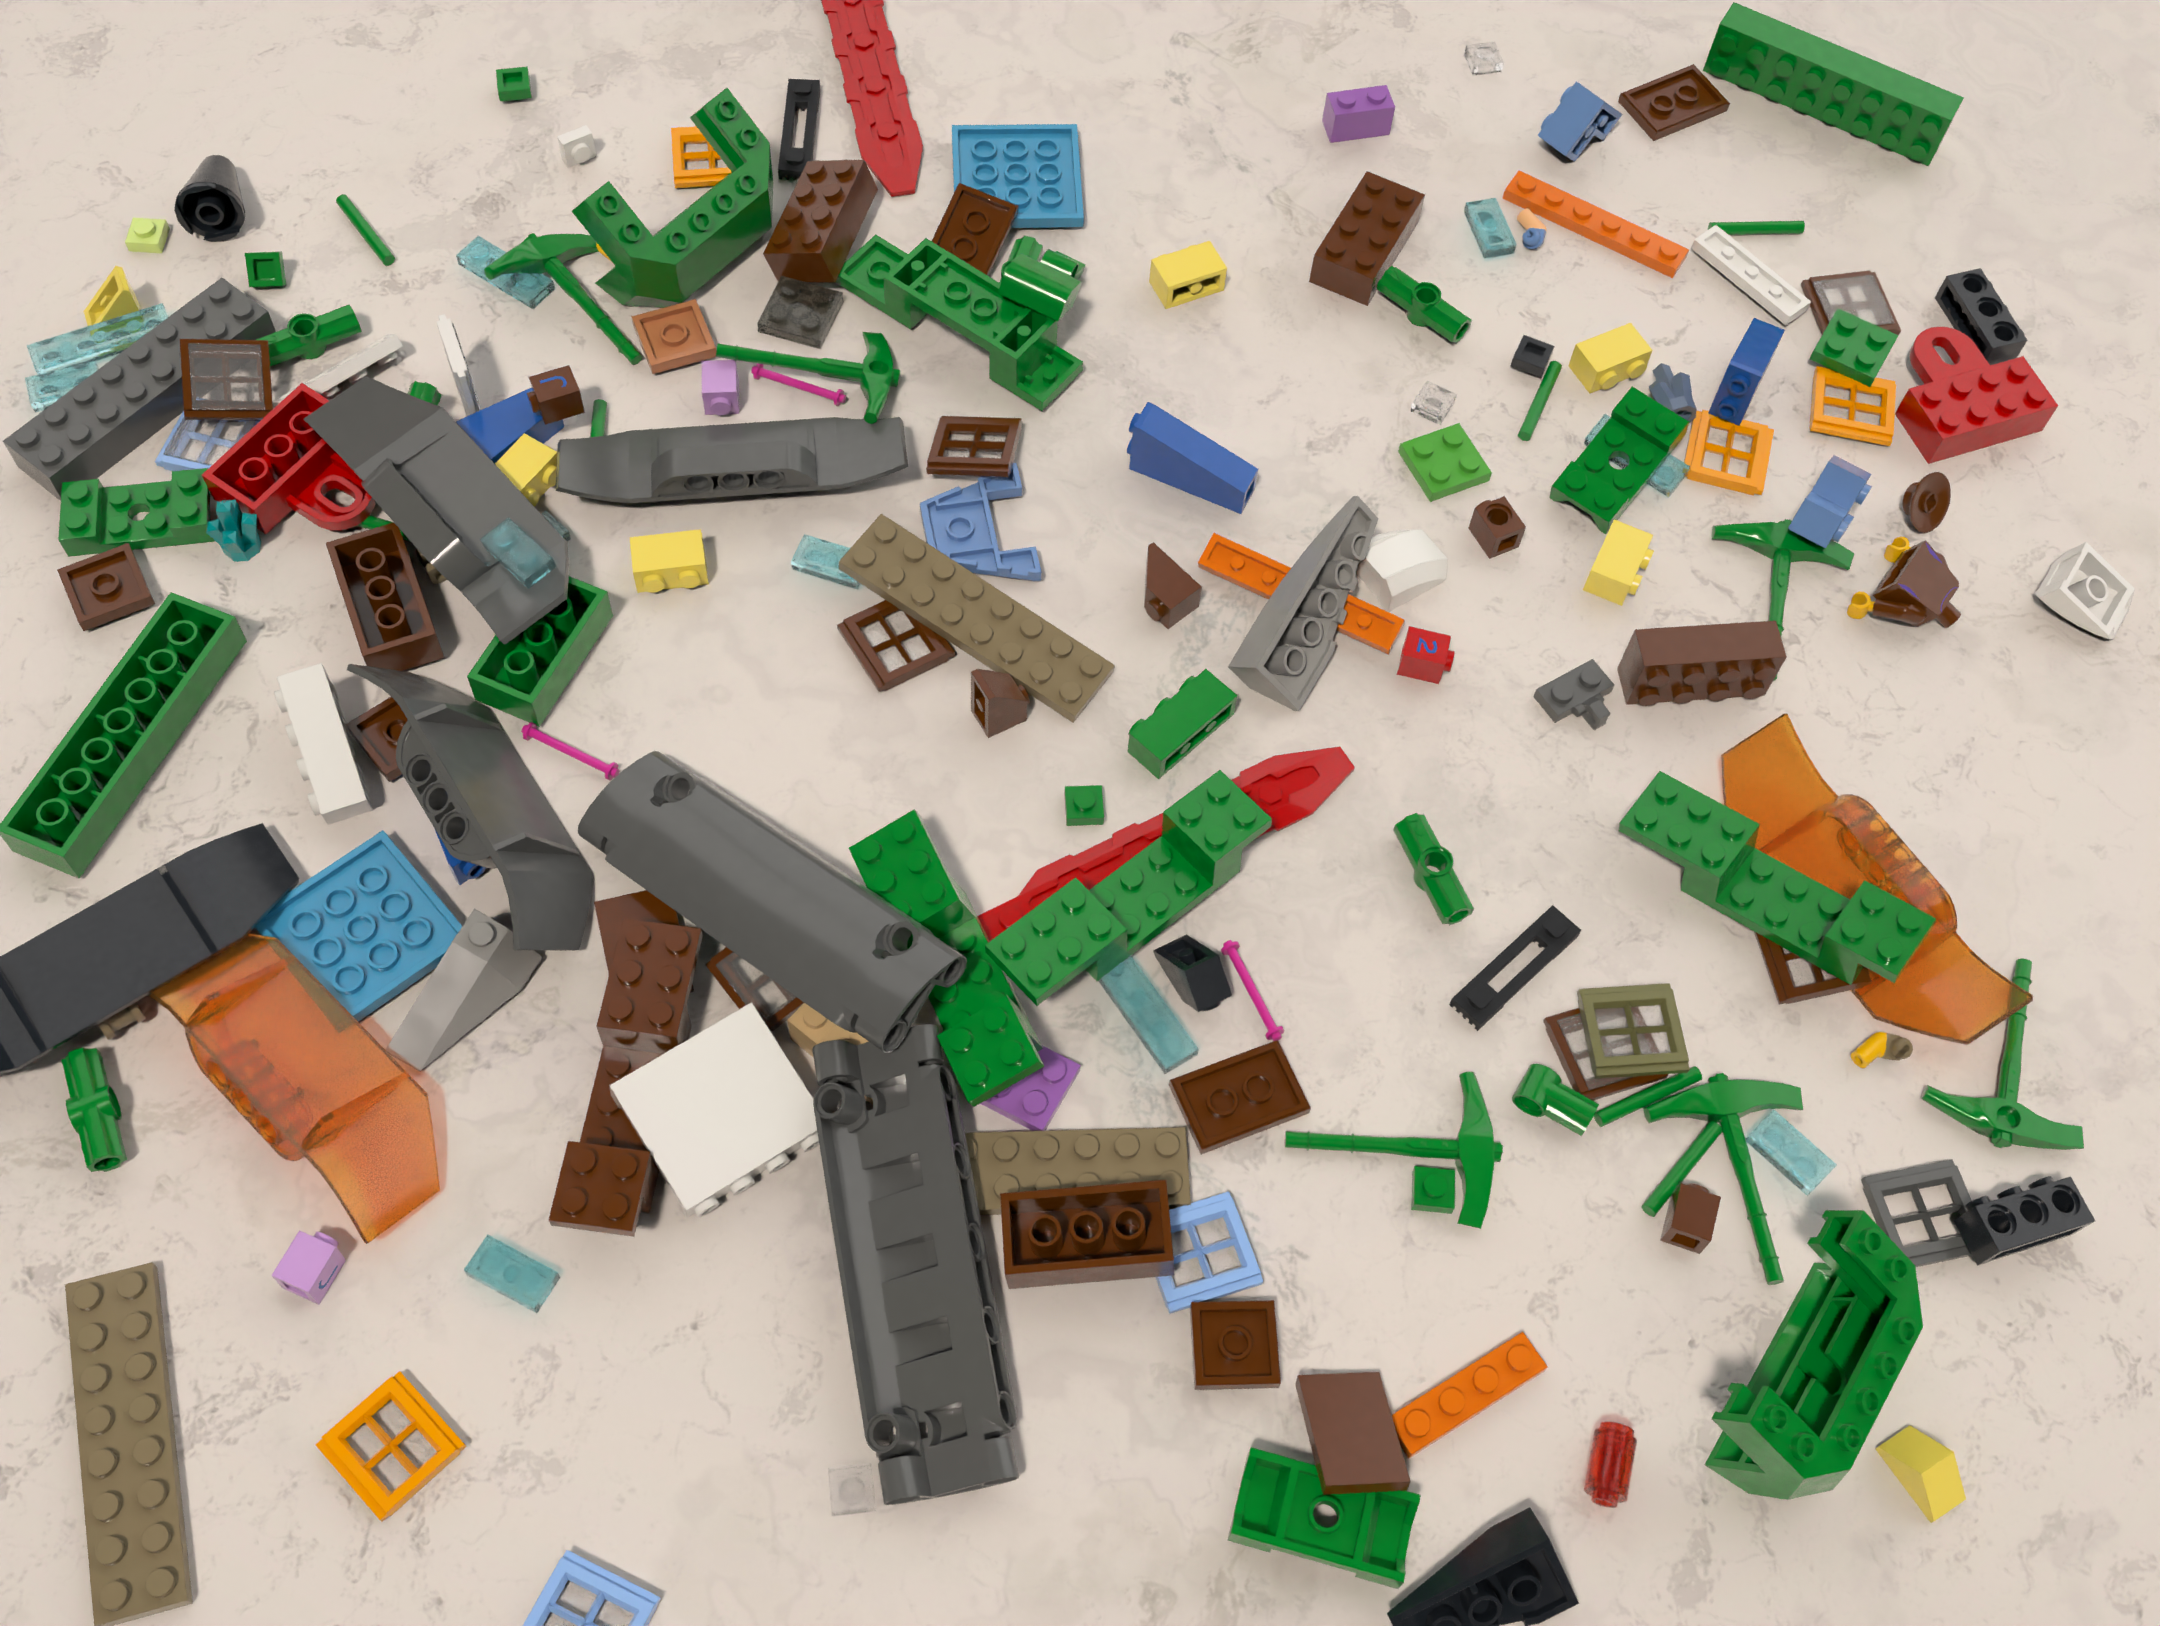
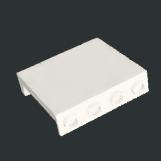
M752 1002L610 1085V1093L619 1109L622 1108L646 1149L651 1152L654 1162L683 1207V1213L686 1218L694 1213L698 1217L706 1215L719 1205L717 1199L732 1191L733 1195H737L745 1191L755 1183L753 1177L766 1169L769 1174L785 1166L790 1161L788 1156L798 1149L802 1148L804 1152H807L819 1145L813 1097Z

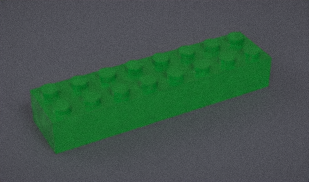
M1733 2L1719 24L1703 68L1704 72L1926 166H1929L1964 99L1962 96Z
M170 592L0 823V836L13 852L76 878L82 876L247 642L235 616Z

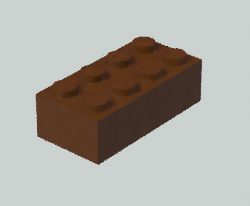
M865 160L807 161L763 252L778 282H836L878 191Z
M1366 171L1314 254L1309 282L1368 306L1377 292L1378 281L1382 278L1384 272L1393 265L1418 224L1425 194Z
M394 522L326 543L366 666L404 671L445 658L399 527Z
M1776 621L1635 629L1617 667L1626 705L1640 704L1642 706H1650L1661 702L1683 704L1692 700L1709 699L1711 701H1721L1726 698L1736 697L1755 699L1765 696L1787 656Z
M1166 1180L1000 1193L1004 1271L1008 1289L1174 1276V1257Z

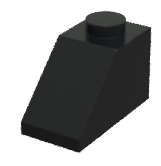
M1187 934L1153 950L1157 961L1181 1000L1196 1011L1212 1010L1219 1006L1222 1000L1232 996L1219 954Z

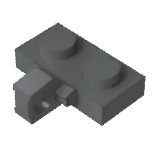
M1591 659L1536 689L1533 697L1554 723L1574 714L1577 717L1582 716L1591 728L1596 730L1605 725L1608 716H1610L1609 710L1603 703V697L1612 692L1615 684L1599 665Z

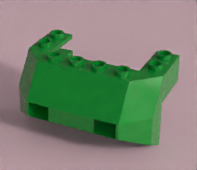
M725 88L706 103L690 119L731 170V173L656 234L652 235L610 181L606 182L572 210V213L615 265L613 269L601 277L595 284L622 305L664 308L684 302L772 228L773 173L770 143L728 88Z
M1825 1210L1822 1218L1826 1222L1818 1236L1810 1237L1807 1243L1825 1263H1814L1747 1387L1741 1383H1731L1727 1389L1731 1396L1722 1412L1715 1411L1711 1418L1723 1431L1704 1465L1748 1494L1789 1500L1833 1490L1852 1468L1923 1328L1916 1267L1864 1210Z

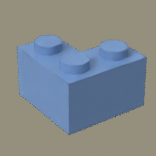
M1576 81L1573 86L1567 88L1562 94L1561 103L1554 113L1549 114L1544 119L1541 125L1542 130L1538 136L1575 162L1595 135L1599 139L1604 140L1623 114Z
M1833 455L1812 491L1803 501L1788 529L1824 548L1829 545L1831 540L1839 542L1854 516L1848 514L1854 503L1856 502L1861 505L1872 486L1866 484L1871 474Z

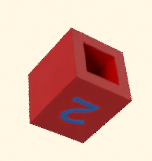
M1409 626L1402 648L1397 675L1439 684L1443 671L1450 672L1455 651L1448 650L1451 636Z

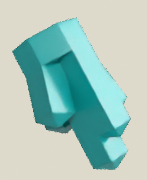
M236 500L217 501L216 514L219 519L207 522L206 533L221 546L224 554L234 562L249 561L260 552L261 539L257 532V514H242Z

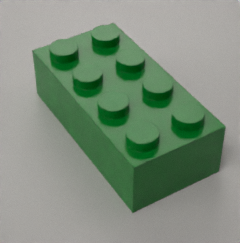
M569 576L568 594L565 601L505 645L495 635L467 675L475 700L526 722H533L536 726L540 727L613 617L608 592Z

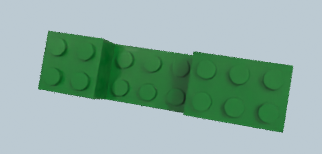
M875 234L844 263L836 280L837 284L909 329H912L921 319L929 314L990 352L989 379L1041 411L1083 371V361L1057 346L1058 321L999 294L998 290L1001 283L927 238L907 254Z
M1219 770L1163 812L1161 837L1090 890L1075 877L985 945V951L1036 1006L1084 970L1096 981H1099L1239 873L1243 848L1271 827L1272 818Z
M1661 771L1658 772L1619 823L1618 831L1685 867L1681 891L1852 985L1864 967L1895 983L1936 922L1935 917L1865 880L1850 900L1755 848L1759 823Z
M913 809L849 847L850 853L868 889L928 928L936 938L967 959L965 971L960 979L950 987L935 985L928 998L944 1030L937 1037L968 1103L975 1107L1043 1068L1044 1064L1038 1054V1051L1042 1050L1043 1047L1006 973L987 955L985 945L990 941L965 891L949 875L918 812ZM913 934L909 937L907 941L908 949L912 945Z

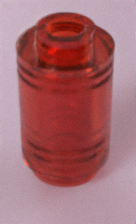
M1601 1422L1600 1427L1594 1430L1584 1491L1592 1496L1591 1501L1603 1507L1616 1508L1618 1503L1626 1502L1628 1499L1637 1439L1634 1437V1430L1629 1426L1616 1422Z

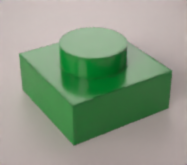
M528 66L496 70L500 101L532 98Z
M282 251L245 253L249 287L286 285Z
M1102 785L1065 786L1066 826L1103 825Z
M1415 1166L1412 1171L1411 1210L1452 1214L1455 1209V1170Z

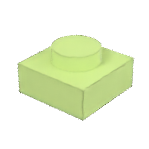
M133 218L125 240L128 250L131 252L162 253L170 230L167 221L164 219Z

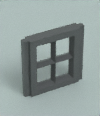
M1953 1159L1867 1176L1861 1179L1864 1186L1863 1191L1876 1224L1913 1262L1915 1267L1972 1256L1961 1234L1938 1238L1931 1221V1217L1956 1212L1961 1216L1967 1212L1965 1205L1972 1201L1958 1166H1955ZM1947 1184L1955 1205L1927 1210L1919 1189ZM1912 1191L1920 1212L1891 1217L1884 1196ZM1923 1219L1931 1240L1903 1246L1895 1225Z

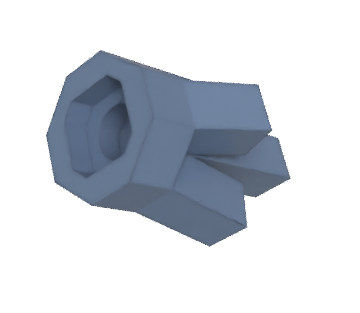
M1659 364L1652 370L1656 381L1649 386L1653 399L1690 423L1696 418L1697 411L1692 398L1690 375L1679 372L1673 376L1669 365Z

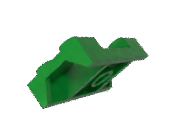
M1632 386L1612 410L1610 419L1575 462L1571 461L1553 483L1549 498L1553 501H1569L1591 515L1599 530L1607 534L1613 520L1620 518L1686 435L1689 421ZM1614 457H1621L1626 460L1628 466L1623 469H1615L1609 464V460Z
M208 468L172 471L171 481L103 487L99 479L62 482L58 540L68 557L100 554L129 543L132 550L215 542L206 533L207 522L211 521L210 491L202 474ZM149 512L143 520H133L134 516L138 513Z
M1251 1447L1247 1454L1227 1541L1269 1553L1271 1549L1354 1572L1357 1578L1399 1589L1405 1579V1558L1411 1527L1421 1495L1408 1491L1323 1495L1316 1465ZM1321 1504L1332 1507L1337 1515L1336 1524L1328 1528L1317 1524L1313 1516L1314 1508Z

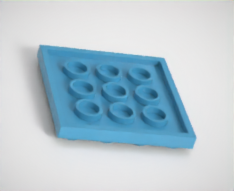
M1077 124L952 125L954 192L958 184L961 183L1019 206L1018 214L1011 228L1083 227L1084 214Z
M382 830L290 891L263 917L255 928L340 1035L434 970L462 928V925Z

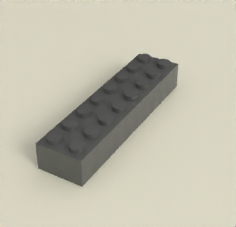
M220 278L3 440V443L18 468L61 501L62 482L97 479L184 411L180 339L256 340L276 332L269 312L224 278ZM194 358L195 376H223L222 359ZM229 359L230 376L251 359ZM195 383L196 397L202 398L220 383Z

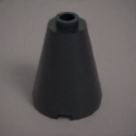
M221 155L206 157L178 193L174 211L178 222L188 233L193 235V232L204 236V240L210 242L226 241L239 233L245 221V209L236 169L228 158Z

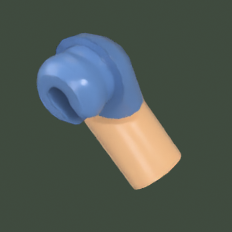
M1526 208L1517 216V221L1526 229L1522 236L1523 244L1528 249H1537L1544 242L1547 228L1530 209Z

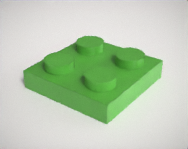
M1460 423L1400 443L1398 453L1430 502L1490 481L1491 470Z

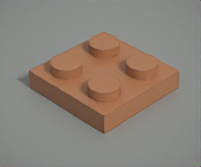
M696 299L631 316L634 329L652 374L716 357L715 344Z

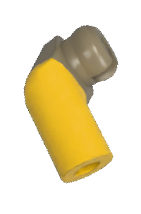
M1877 1032L1851 1053V1059L1860 1068H1866L1876 1058L1889 1060L1907 1059L1912 1054L1913 1046L1907 1038Z

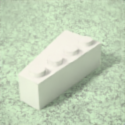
M322 663L278 676L277 680L280 690L274 691L280 711L282 713L288 711L292 723L285 725L291 745L293 747L299 745L303 758L296 761L302 779L304 781L310 780L314 792L308 794V799L314 815L321 814L329 825L372 811L373 808L360 767L353 758L356 757L352 741L347 729L343 728L346 721L337 701L338 695L335 686Z

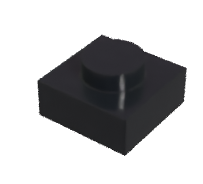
M1523 335L1510 366L1542 377L1555 346Z

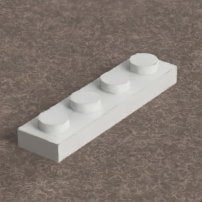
M1717 225L1694 239L1691 249L1784 325H1788L1808 310L1811 303L1809 299Z
M396 334L386 335L303 384L327 398L339 391L337 384L348 379L352 383L367 375L366 367L375 362L381 366L396 358L395 351L403 347ZM294 389L273 400V407L275 408Z

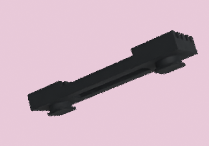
M788 79L778 164L779 180H782L783 176L786 177V180H789L790 177L796 180L797 177L801 176L807 161H813L816 119L820 98V80ZM798 107L801 111L807 108L803 148L791 147L795 111H797Z
M1552 905L1451 999L1449 1005L1451 1007L1455 1006V1011L1461 1012L1464 1019L1468 1018V1023L1474 1024L1475 1029L1478 1031L1552 959L1554 960L1579 936L1581 929ZM1537 941L1539 943L1538 947L1545 948L1498 993L1487 984L1531 942L1535 943Z

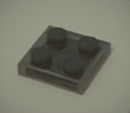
M781 276L757 322L758 332L821 349L844 302L843 292Z

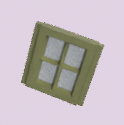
M1670 983L1588 988L1577 991L1582 1025L1595 1079L1689 1072L1688 1053Z

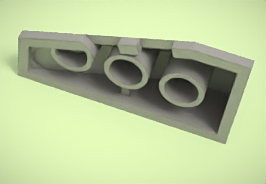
M474 908L411 1007L385 1052L421 1072L455 1045L465 1034L479 1023L481 1024L505 1002L516 996L522 990L542 957L534 950H514L513 932Z

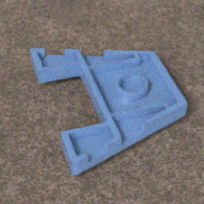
M1013 463L1009 477L981 476L978 478L977 483L961 489L958 486L920 502V514L926 543L972 573L1040 581L1042 572L1036 546L999 551L988 500L1022 496V485L1017 463Z

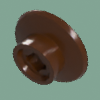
M1940 472L1930 473L1919 482L1912 483L1904 494L1903 510L1906 515H1909L1914 528L1921 533H1928L1937 528L1947 513L1951 498V488L1947 477Z

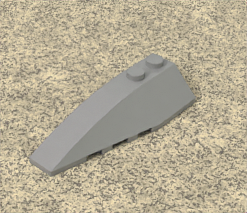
M1353 496L1302 553L1261 610L1228 666L1250 689L1294 711H1300L1334 652L1337 642L1333 641L1338 624H1343L1347 611L1343 608L1348 593L1355 590L1358 581L1356 570L1359 561L1365 560L1378 521V517L1359 496Z

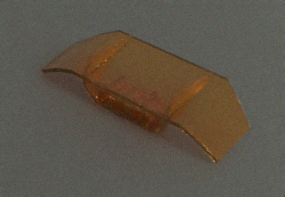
M1782 714L1721 755L1724 805L1760 824L1755 844L1756 849L1850 900L1865 880L1936 918L1934 927L1895 983L1868 969L1872 983L1863 986V988L1850 990L1874 1019L1938 1039L1968 1045L2033 1001L2032 994L1991 968L1956 933L1957 914L1950 895L1875 808L1865 799L1853 794L1838 796L1826 783L1809 758L1788 714Z
M248 934L244 940L148 995L170 1011L183 1025L190 1051L201 1072L279 1156L289 1161H297L305 1157L318 1170L336 1194L365 1244L371 1242L440 1191L428 1093L278 938Z

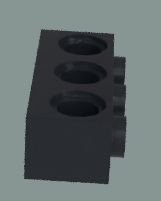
M1978 268L1946 276L1935 299L1953 328L1971 338L1990 365L2017 358L2026 344L2027 338L1982 269Z
M2051 1176L2031 1183L2028 1186L2029 1190L2022 1191L2020 1186H2015L1999 1193L1997 1200L1990 1201L1988 1196H1983L1965 1205L1967 1212L1953 1221L1977 1266L2071 1236L2095 1222L2073 1179L2067 1177L2054 1181Z

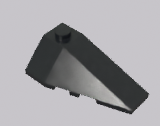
M1529 1507L1490 1527L1392 1608L1387 1615L1393 1626H1500L1522 1621L1525 1626L1542 1623L1579 1604L1548 1535Z

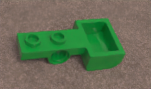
M1050 249L1045 252L1041 262L1021 253L1008 266L998 293L1059 321L1074 305L1082 283L1078 279L1082 276L1086 264Z

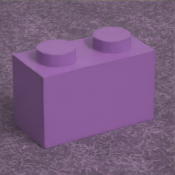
M1387 85L1327 93L1322 122L1330 143L1389 135L1395 105Z

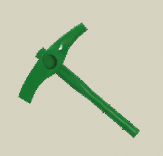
M532 233L522 243L484 268V273L489 280L509 273L542 274L547 272L564 292L595 322L596 327L601 329L618 348L619 353H622L632 365H636L642 360V355L632 345V342L628 341L612 323L610 317L603 313L576 278L563 265V263L574 257L599 252L596 247V241L591 235L549 234L537 237L535 233Z
M863 332L867 355L863 363L831 358H809L717 343L716 357L731 359L735 360V362L738 360L770 365L772 367L817 373L824 377L860 382V388L867 400L864 420L869 424L877 422L887 402L890 386L897 387L900 370L893 369L890 348L882 333Z
M1788 519L1778 523L1761 522L1713 526L1712 539L1730 540L1773 559L1768 621L1777 622L1780 636H1782L1784 631L1783 616L1791 562H1822L1849 570L1854 557L1852 551L1832 540L1824 548L1789 530L1788 527L1792 520Z
M2024 958L2016 960L2015 973L2012 978L2013 989L2010 1013L2007 1015L2009 1020L2006 1044L2000 1067L1997 1098L1958 1096L1942 1092L1927 1085L1921 1099L1976 1133L1991 1138L1994 1146L2001 1149L2003 1147H2010L2012 1144L2043 1149H2084L2082 1126L2050 1121L2035 1114L2024 1105L2017 1103L2025 1021L2028 1019L2026 1010L2029 986L2032 984L2030 979L2032 962Z
M1465 1072L1459 1075L1463 1093V1115L1456 1140L1421 1137L1356 1136L1353 1133L1352 1135L1310 1133L1309 1131L1307 1133L1285 1131L1284 1139L1285 1148L1307 1149V1151L1309 1149L1351 1151V1153L1369 1152L1421 1158L1455 1159V1165L1462 1180L1463 1202L1458 1224L1480 1229L1488 1208L1494 1162H1500L1503 1153V1145L1500 1142H1494L1489 1113L1476 1075L1473 1072Z
M1720 1073L1710 1077L1707 1084L1688 1089L1643 1109L1644 1116L1648 1123L1666 1118H1693L1708 1122H1720L1730 1160L1741 1188L1748 1213L1747 1220H1750L1761 1259L1759 1262L1762 1263L1767 1284L1775 1285L1784 1282L1778 1261L1780 1257L1777 1256L1766 1219L1767 1214L1764 1212L1755 1181L1751 1156L1740 1118L1749 1113L1765 1109L1803 1110L1801 1088L1769 1081L1729 1080L1727 1075Z

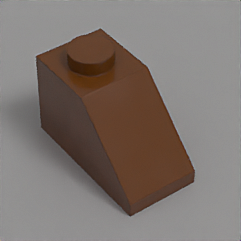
M1153 542L1148 546L1144 608L1154 621H1159L1169 629L1199 607L1202 586Z
M982 669L971 671V712L988 738L1027 721V705L1030 704L1029 696L1021 684L1016 685L1010 674Z

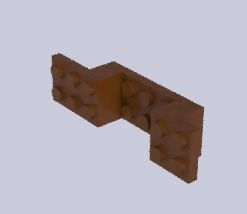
M623 918L596 1026L603 1044L602 1053L580 1142L568 1141L549 1216L551 1226L634 1237L640 1212L650 1213L659 1168L654 1162L651 1152L646 1149L622 1108L619 1109L610 1093V1085L689 1039L692 1025L687 1010V1003L703 938L701 928Z

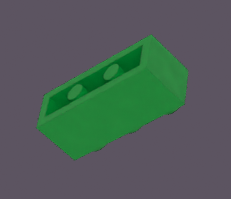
M1207 669L1203 670L1196 677L1190 676L1181 685L1178 693L1172 698L1166 697L1161 700L1152 715L1146 720L1139 719L1131 727L1128 733L1127 752L1156 778L1160 779L1234 715L1238 695Z

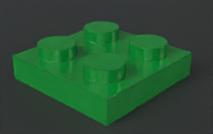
M1837 308L1813 350L1810 360L1871 387L1899 335Z

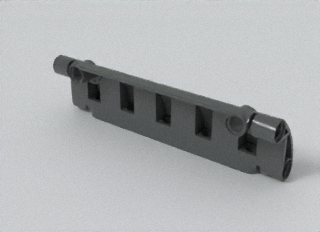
M659 751L648 753L619 773L599 793L578 825L579 836L606 854L605 860L825 1018L849 1032L858 1033L884 1053H890L900 1045L934 986L950 987L960 979L965 971L966 957L936 938L928 928L710 782L696 777ZM663 799H665L666 801L669 802V803H663V804L661 805ZM913 934V942L910 948L908 949L907 941L909 937ZM886 950L887 952L892 954V956H887L886 958H884L882 954Z
M932 1024L910 1027L900 1045L890 1053H884L870 1042L854 1045L844 1040L825 1041L812 1048L817 1084L820 1086L815 1093L813 1107L860 1408L867 1444L876 1452V1458H879L878 1471L884 1505L939 1498L987 1488L1019 1478L1012 1437H1000L1010 1433L1015 1428L1017 1420L958 1092L952 1072L946 1065H942L944 1059L941 1044L937 1037L939 1031L938 1027ZM864 1095L873 1099V1109H866ZM842 1098V1104L837 1110L838 1102ZM918 1422L926 1423L928 1438L921 1439ZM895 1426L896 1436L894 1441L891 1443L890 1431L891 1428Z

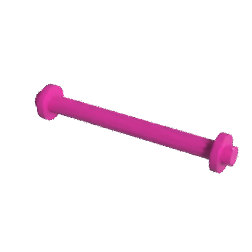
M757 364L752 367L751 373L754 379L759 380L760 377H764L834 400V405L836 406L845 402L846 395H844L842 389L834 392L764 369L763 364Z
M533 722L524 725L522 728L523 739L528 741L534 738L605 773V779L612 780L620 772L617 763L612 762L610 765L536 730L537 726Z
M1232 940L1226 941L1221 952L1223 955H1229L1268 1030L1265 1034L1266 1039L1280 1040L1284 1029L1282 1026H1276L1238 954L1239 943L1237 941L1232 942Z

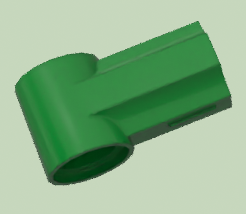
M1531 1064L1512 1097L1513 1103L1524 1113L1535 1117L1545 1115L1580 1136L1585 1132L1599 1106L1598 1103L1562 1084L1560 1076L1555 1071L1541 1064Z

